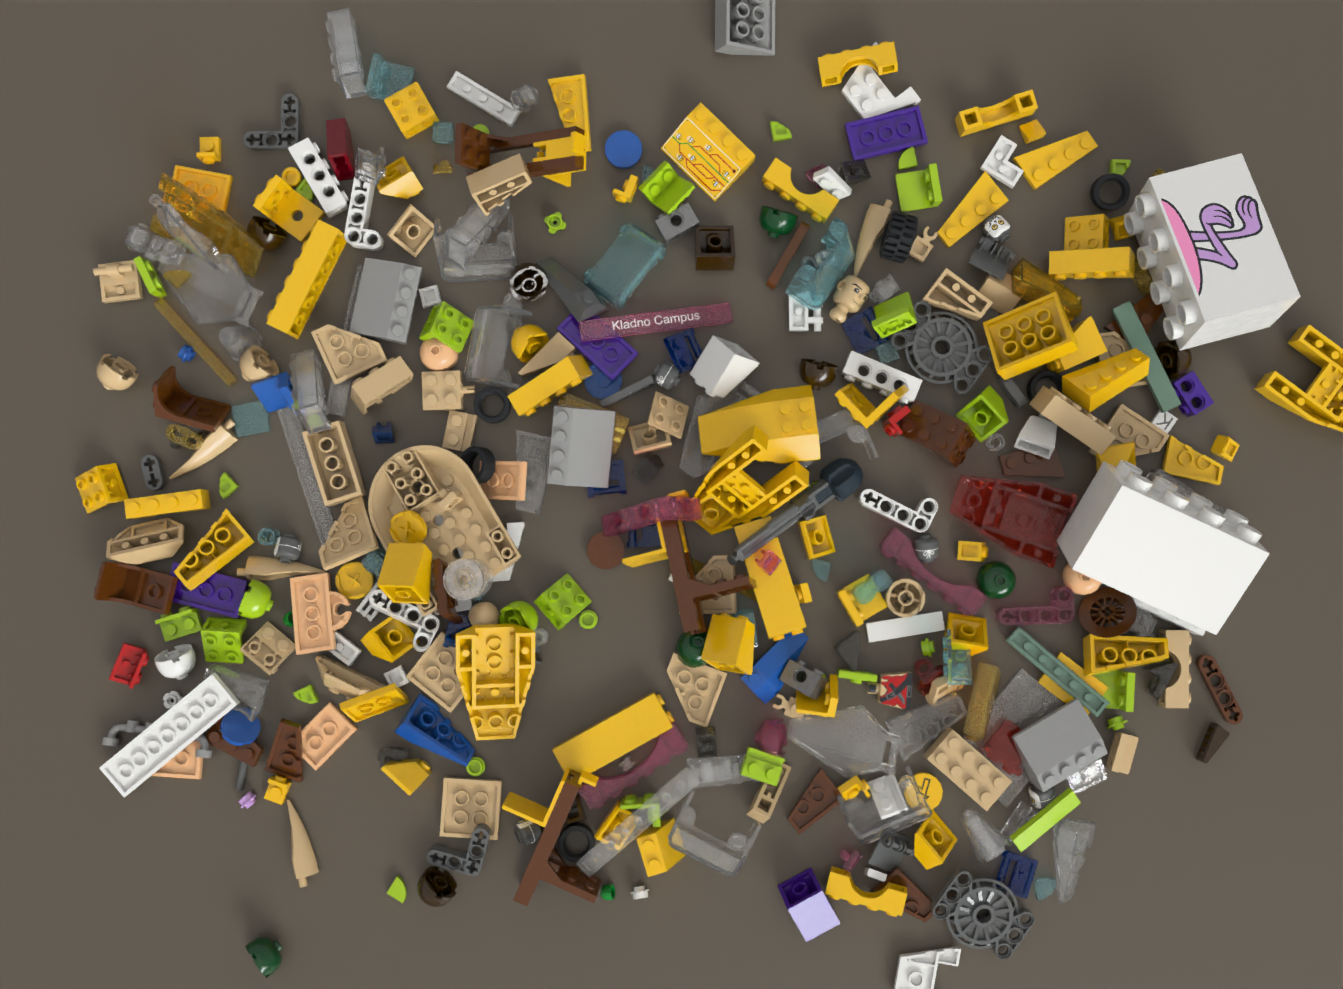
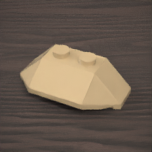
M170 518L132 525L120 532L114 539L111 538L107 541L106 558L127 564L139 565L173 557L184 542V526Z
M323 654L317 655L315 659L324 685L329 687L328 690L332 693L345 695L347 700L387 686Z

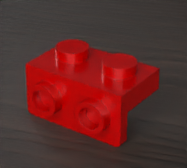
M899 405L887 414L889 418L882 424L884 425L883 430L888 436L892 435L895 438L903 433L896 423L911 412L907 405L902 408Z
M123 642L109 680L126 684L131 689H133L135 684L138 685L142 676L140 670L142 666L145 667L149 660L147 649Z

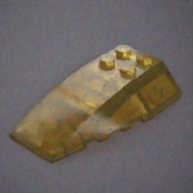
M162 173L158 189L165 194L162 208L152 216L150 230L184 251L197 252L198 256L202 258L209 257L215 259V263L220 265L225 263L230 265L233 270L255 277L264 251L258 242L218 206L167 174Z

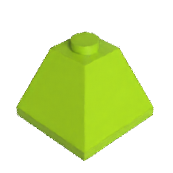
M990 385L955 414L959 420L970 426L980 443L1009 421L1003 399Z

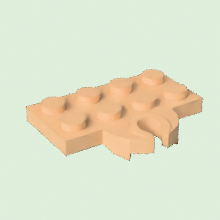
M330 573L290 578L296 655L336 650L335 630L345 626L352 612L346 611L339 615L337 609L342 604L350 606V601L346 596L331 591Z

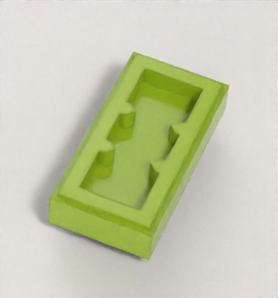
M840 668L836 672L838 678L850 679L851 683L862 684V681L877 682L878 675L873 672Z

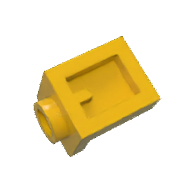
M199 137L200 152L196 153V157L204 164H214L216 161H221V139L219 137Z
M630 175L629 180H625L622 189L624 192L613 189L612 194L616 201L624 204L632 202L639 184L638 177Z
M958 541L957 560L984 562L985 558L988 557L986 543Z
M808 582L793 585L799 604L812 602Z
M276 774V776L273 775L267 781L269 785L264 799L282 805L285 802L292 782Z
M857 775L838 787L845 800L856 797L861 790L867 798L871 796L868 792L870 789L869 785L864 779L860 781Z

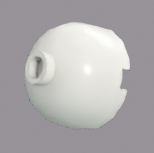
M191 644L174 646L176 650L169 652L167 649L159 653L154 658L158 671L167 678H177V680L186 678L196 663V654Z

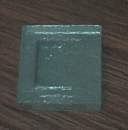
M433 122L432 141L434 143L452 144L453 123Z
M890 342L874 348L880 363L888 364L900 359L897 350L891 347Z

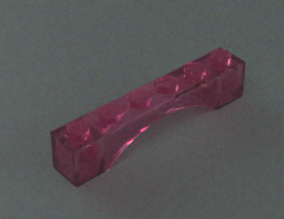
M895 527L890 529L878 545L882 548L881 553L888 558L894 557L897 560L896 564L904 570L906 568L913 572L911 575L919 581L923 579L928 583L927 587L935 593L939 591L944 595L942 599L949 604L955 603L959 606L957 610L965 616L968 614L975 616L988 598L973 586L953 585L933 576L918 560L913 550L911 539Z
M675 723L673 728L659 735L652 753L638 767L617 776H598L599 779L595 787L584 783L580 786L579 792L590 809L594 807L599 809L606 804L605 800L611 796L612 798L619 796L622 793V789L626 786L631 788L639 782L638 778L641 776L647 777L655 771V767L658 765L662 767L671 761L670 757L677 754L679 756L687 751L688 741Z

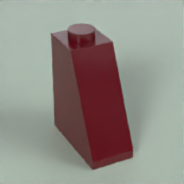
M345 118L326 120L327 157L338 181L354 179L357 173L351 132Z

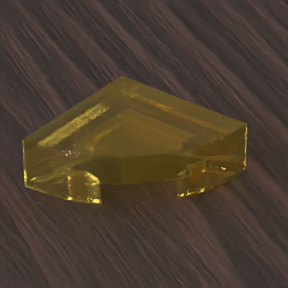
M448 160L441 161L440 165H433V173H452V165Z
M169 270L163 274V277L179 289L192 275L186 270Z

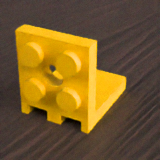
M278 175L269 179L265 190L257 195L253 204L266 217L302 243L309 237L312 225L317 223L318 219L321 220L326 214L295 191ZM297 212L303 213V218L300 221L294 220V215Z
M852 382L841 388L835 396L839 404L846 407L851 412V416L867 429L878 421L909 389L905 385L901 386L877 408Z

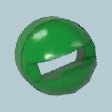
M292 611L287 612L283 617V623L288 627L294 626Z
M606 884L600 889V896L604 900L615 899V887L613 884Z

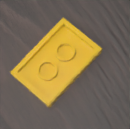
M175 165L168 202L226 214L233 176Z
M1062 652L1058 653L1056 656L1058 660L1101 696L1104 695L1108 689L1106 685L1092 675L1084 677V669ZM1044 673L1037 681L1039 685L1065 704L1074 699ZM1083 707L1086 713L1089 714L1090 712L1085 707Z
M393 683L339 703L340 710L354 722H359L408 704L409 700L408 696Z

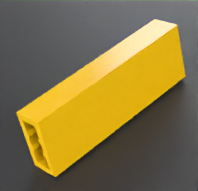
M771 516L735 526L734 532L738 544L765 526L772 519ZM776 537L744 560L748 576L756 581L757 588H754L753 592L768 639L773 638L774 641L784 639V635L792 633V636L803 633V629L807 627L778 537Z
M654 691L555 746L552 751L564 773L566 768L578 773H582L583 770L592 773L673 728L672 722L674 719L670 711L666 712L662 705L665 702L661 695H656Z

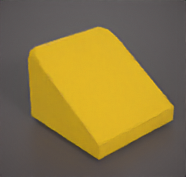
M1037 119L1019 126L1025 144L1043 138L1046 135L1044 128Z
M1124 215L1110 219V227L1115 241L1132 237L1125 229Z
M1217 435L1210 452L1232 462L1239 444L1228 436Z

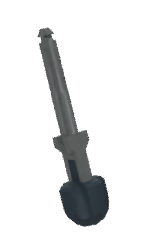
M839 458L831 462L821 470V480L804 493L797 494L791 498L792 505L733 548L734 553L732 555L728 553L727 556L729 564L737 565L736 561L738 560L743 562L803 518L809 521L814 517L818 509L833 498L838 501L845 500L862 484V468L855 460L849 458Z

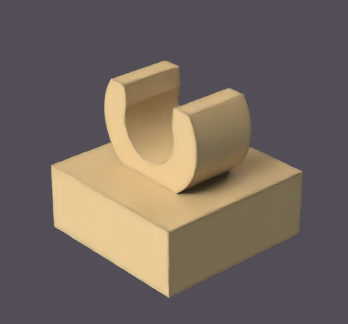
M442 488L438 492L439 496L443 499L439 503L443 510L450 511L463 499V496L456 491L450 492L448 489Z

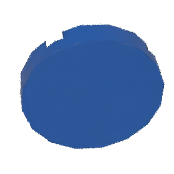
M627 130L617 131L611 134L606 141V158L611 165L619 169H629L639 162L642 156V143L633 132Z
M594 365L589 367L593 375L586 378L584 383L587 391L593 397L603 400L620 391L622 386L621 373L611 381Z
M246 709L229 711L223 717L220 724L224 740L236 746L251 744L258 737L261 729L260 720L257 715Z

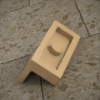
M1115 731L1105 768L1117 773L1129 774L1139 738Z

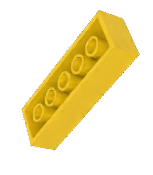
M319 219L317 223L312 225L311 235L308 241L306 240L303 243L302 253L294 261V269L291 275L286 277L285 287L277 295L274 309L270 310L267 315L268 321L266 324L296 339H299L347 243L343 232Z

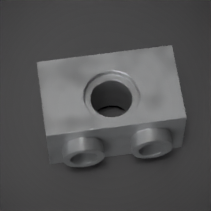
M680 203L676 210L670 214L666 212L660 214L655 221V226L667 245L694 230L695 225L699 226L700 222L689 203ZM678 218L682 223L679 226H674L671 221Z
M789 659L779 680L808 697L818 700L828 679L822 676L823 672L814 667L812 670L808 669V664L798 659L795 662ZM806 674V680L803 682L802 678Z

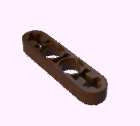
M803 221L801 222L769 277L766 286L773 290L775 289L807 234L810 225Z
M1199 655L1195 662L1196 667L1223 720L1234 725L1240 723L1243 719L1242 711L1216 660L1210 655ZM1204 659L1209 660V663L1207 664L1208 668L1202 666V664H1204ZM1214 675L1219 678V683L1216 686H1212L1210 683V679ZM1225 692L1228 700L1225 703H1221L1219 696ZM1230 711L1236 713L1234 719L1229 718L1231 715Z

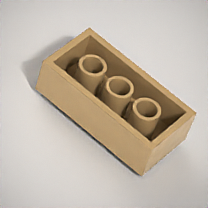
M1043 385L1030 402V405L1039 413L1100 455L1104 453L1116 437L1111 433V427L1052 386L1048 389Z
M338 420L302 432L325 506H334L367 495L345 422Z
M949 726L923 754L927 760L986 811L989 810L1012 783L1006 775Z

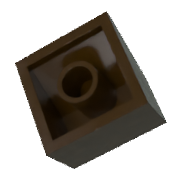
M695 225V269L734 270L736 255L733 226Z

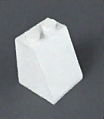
M713 335L690 375L695 379L694 382L697 385L706 389L705 392L712 397L717 395L724 398L760 363L738 344Z

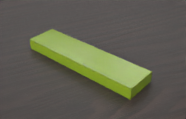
M1068 788L1009 838L1017 849L1022 852L1081 802L1073 790Z

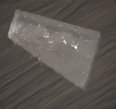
M214 663L206 668L203 681L211 674L216 673L240 701L233 708L235 711L243 713L251 722L261 715L270 680L218 663Z

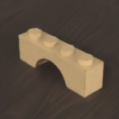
M1159 629V638H1168V650L1174 663V672L1167 683L1159 686L1158 706L1164 708H1189V703H1191V694L1189 692V684L1191 683V674L1189 673V665L1191 664V654L1189 653V645L1192 642L1189 630Z

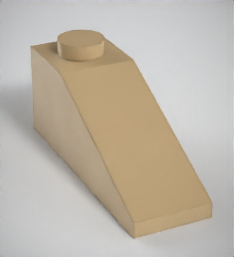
M558 332L518 373L524 378L547 370L567 356L576 355L574 353L576 349Z
M783 763L777 787L761 782L746 815L762 824L770 819L792 767Z

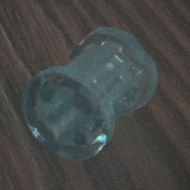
M264 528L259 531L257 538L263 545H275L277 538L280 537V533L273 528ZM268 533H270V534L272 535V536L269 538L270 540H267V538H266V537L269 536Z

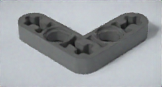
M291 93L285 94L282 97L281 131L247 132L243 138L244 144L253 151L288 150L290 146L300 142L301 103L299 99ZM291 99L295 102L291 105V110L293 112H290V107L287 104L290 103ZM293 117L296 120L295 124L291 127L287 126V119ZM271 136L277 138V142L274 145H268L267 143L268 138ZM281 136L283 140H290V137H293L295 141H292L290 145L287 141H282ZM253 137L258 140L254 142V145L249 142L253 140Z
M484 823L476 825L467 853L440 845H433L427 853L428 862L455 872L477 876L484 863L491 836V828ZM480 831L484 832L482 840H478ZM473 847H480L482 853L474 852ZM456 857L460 863L454 864L450 861V858ZM473 859H474V860H477L476 863H475V868H472V865H471L472 862H473Z

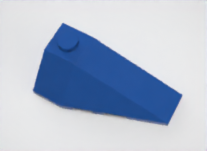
M804 632L792 636V633L785 634L784 639L776 641L753 663L752 675H740L743 682L765 704L780 692L784 682L779 680L789 659L796 662L809 639Z
M419 694L400 720L394 732L415 745L467 766L475 749L460 732H457L452 727V722L439 712L440 708L434 702Z

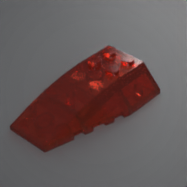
M961 475L948 512L1013 555L1054 569L1060 551L1056 549L1057 539L1062 532L1067 514H1072L1078 495L1041 482Z

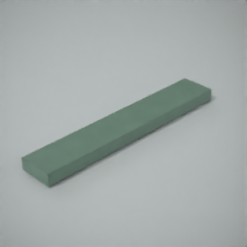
M1128 301L1112 309L1111 312L1130 350L1136 348L1150 357L1149 374L1144 378L1161 413L1181 405L1131 302Z
M1019 626L1005 640L1074 699H1079L1082 706L1095 717H1098L1110 703Z

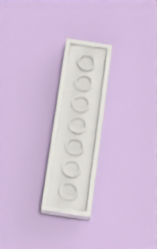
M213 673L99 769L125 798L238 705L240 701L219 676Z

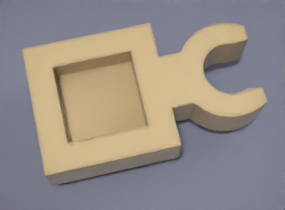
M928 226L922 232L923 238L919 236L915 238L909 253L911 257L921 263L924 262L933 248V245L929 242L935 240L938 232H935L933 236H928L927 231L930 228Z
M776 694V697L781 698L782 702L779 705L772 703V706L776 709L784 708V715L802 722L804 714L796 712V698L790 696L789 700H786L782 694Z

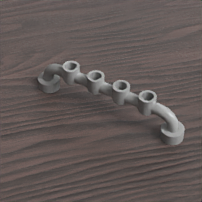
M127 720V724H117L110 729L107 737H103L102 745L118 746L119 738H116L118 732L124 731L141 734L153 723L146 722V726H140V721ZM201 734L195 739V741H199L201 744V749H196L195 757L211 758L212 750H209V742Z

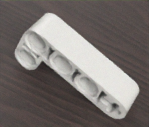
M366 171L357 172L354 177L344 238L354 248L379 251L384 246V239L378 232L368 229L375 182ZM365 197V202L358 204L359 198ZM361 215L362 220L355 223V218ZM359 234L358 240L352 242V236ZM373 237H378L377 242L371 245L370 240Z
M865 489L858 495V502L862 506L916 533L925 532L929 528L938 510V503L932 498L920 500L914 511L872 489ZM870 494V498L873 500H877V502H865L866 498L863 496ZM883 501L889 504L887 512H883L880 508ZM925 502L931 503L932 509L930 512L924 510ZM900 510L906 513V518L903 521L897 515ZM918 518L923 521L921 529H917L915 526V521Z
M382 590L372 591L369 596L370 606L417 629L418 631L413 639V647L418 652L426 651L438 631L439 619L432 614L423 617L418 607L409 603H393L390 600L385 609V603L389 598ZM381 596L383 602L374 603L375 599L373 597ZM398 604L401 610L394 613L390 610V606ZM410 612H415L419 618L416 621H410L407 615ZM429 620L434 621L436 627L432 630L427 629L425 623ZM418 638H425L427 645L419 647L416 640Z

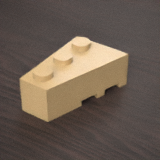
M520 153L466 177L470 193L485 216H488L490 210L496 205H503L504 199L511 194L515 196L532 183L527 165Z
M947 268L940 274L921 300L928 302L932 307L974 321L981 319L993 303Z
M401 356L396 359L392 357L385 362L383 367H376L365 378L359 377L353 381L350 397L362 414L365 415L368 413L367 408L374 403L379 405L383 402L382 398L390 393L394 394L412 381L413 373Z

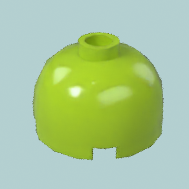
M252 579L249 584L251 589L245 592L238 610V615L250 619L259 618L266 611L270 612L274 603L271 600L272 593L270 588L265 583Z
M513 601L500 611V624L514 623L534 631L538 625L536 610L525 601Z

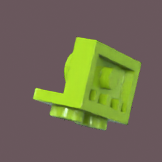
M183 607L178 609L179 613L173 615L172 612L169 615L162 614L160 615L161 619L155 620V624H160L165 642L199 632L202 629L203 623L198 608Z

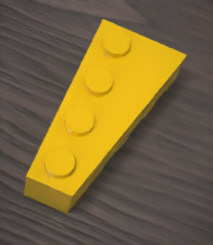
M1130 247L1049 251V275L1054 280H1066V278L1078 280L1086 278H1135V254Z
M1134 348L1063 375L1062 393L1090 413L1149 374L1150 357Z
M582 355L567 356L507 397L519 416L526 415L528 417L537 412L536 409L538 407L548 405L552 402L553 398L565 394L568 389L577 386L583 380L593 375Z
M227 509L224 510L219 520L215 521L210 527L211 529L205 537L200 539L195 549L185 557L174 571L176 576L190 591L255 543Z
M1093 634L1083 638L1084 677L1157 663L1169 658L1168 638L1135 636L1103 638Z

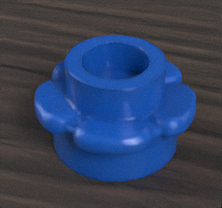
M186 344L181 348L178 357L182 359V362H190L196 354L194 347Z

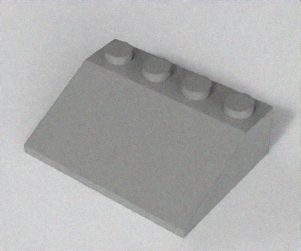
M715 0V52L729 55H775V0Z
M365 258L349 332L407 345L422 276V267Z
M565 405L554 406L547 484L597 488L609 487L616 411Z
M1077 698L1012 736L1031 784L1042 792L1047 791L1108 754L1102 737Z

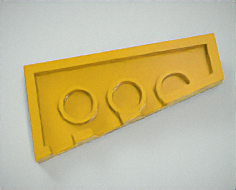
M585 74L548 79L564 128L577 126L587 131L586 152L592 151Z
M1085 131L1014 157L1012 160L1017 167L1024 170L1023 176L1032 189L1035 190L1096 149L1098 145L1089 132Z

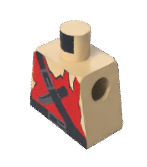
M903 671L879 674L878 683L867 682V694H877V701L881 704L911 710L913 673Z

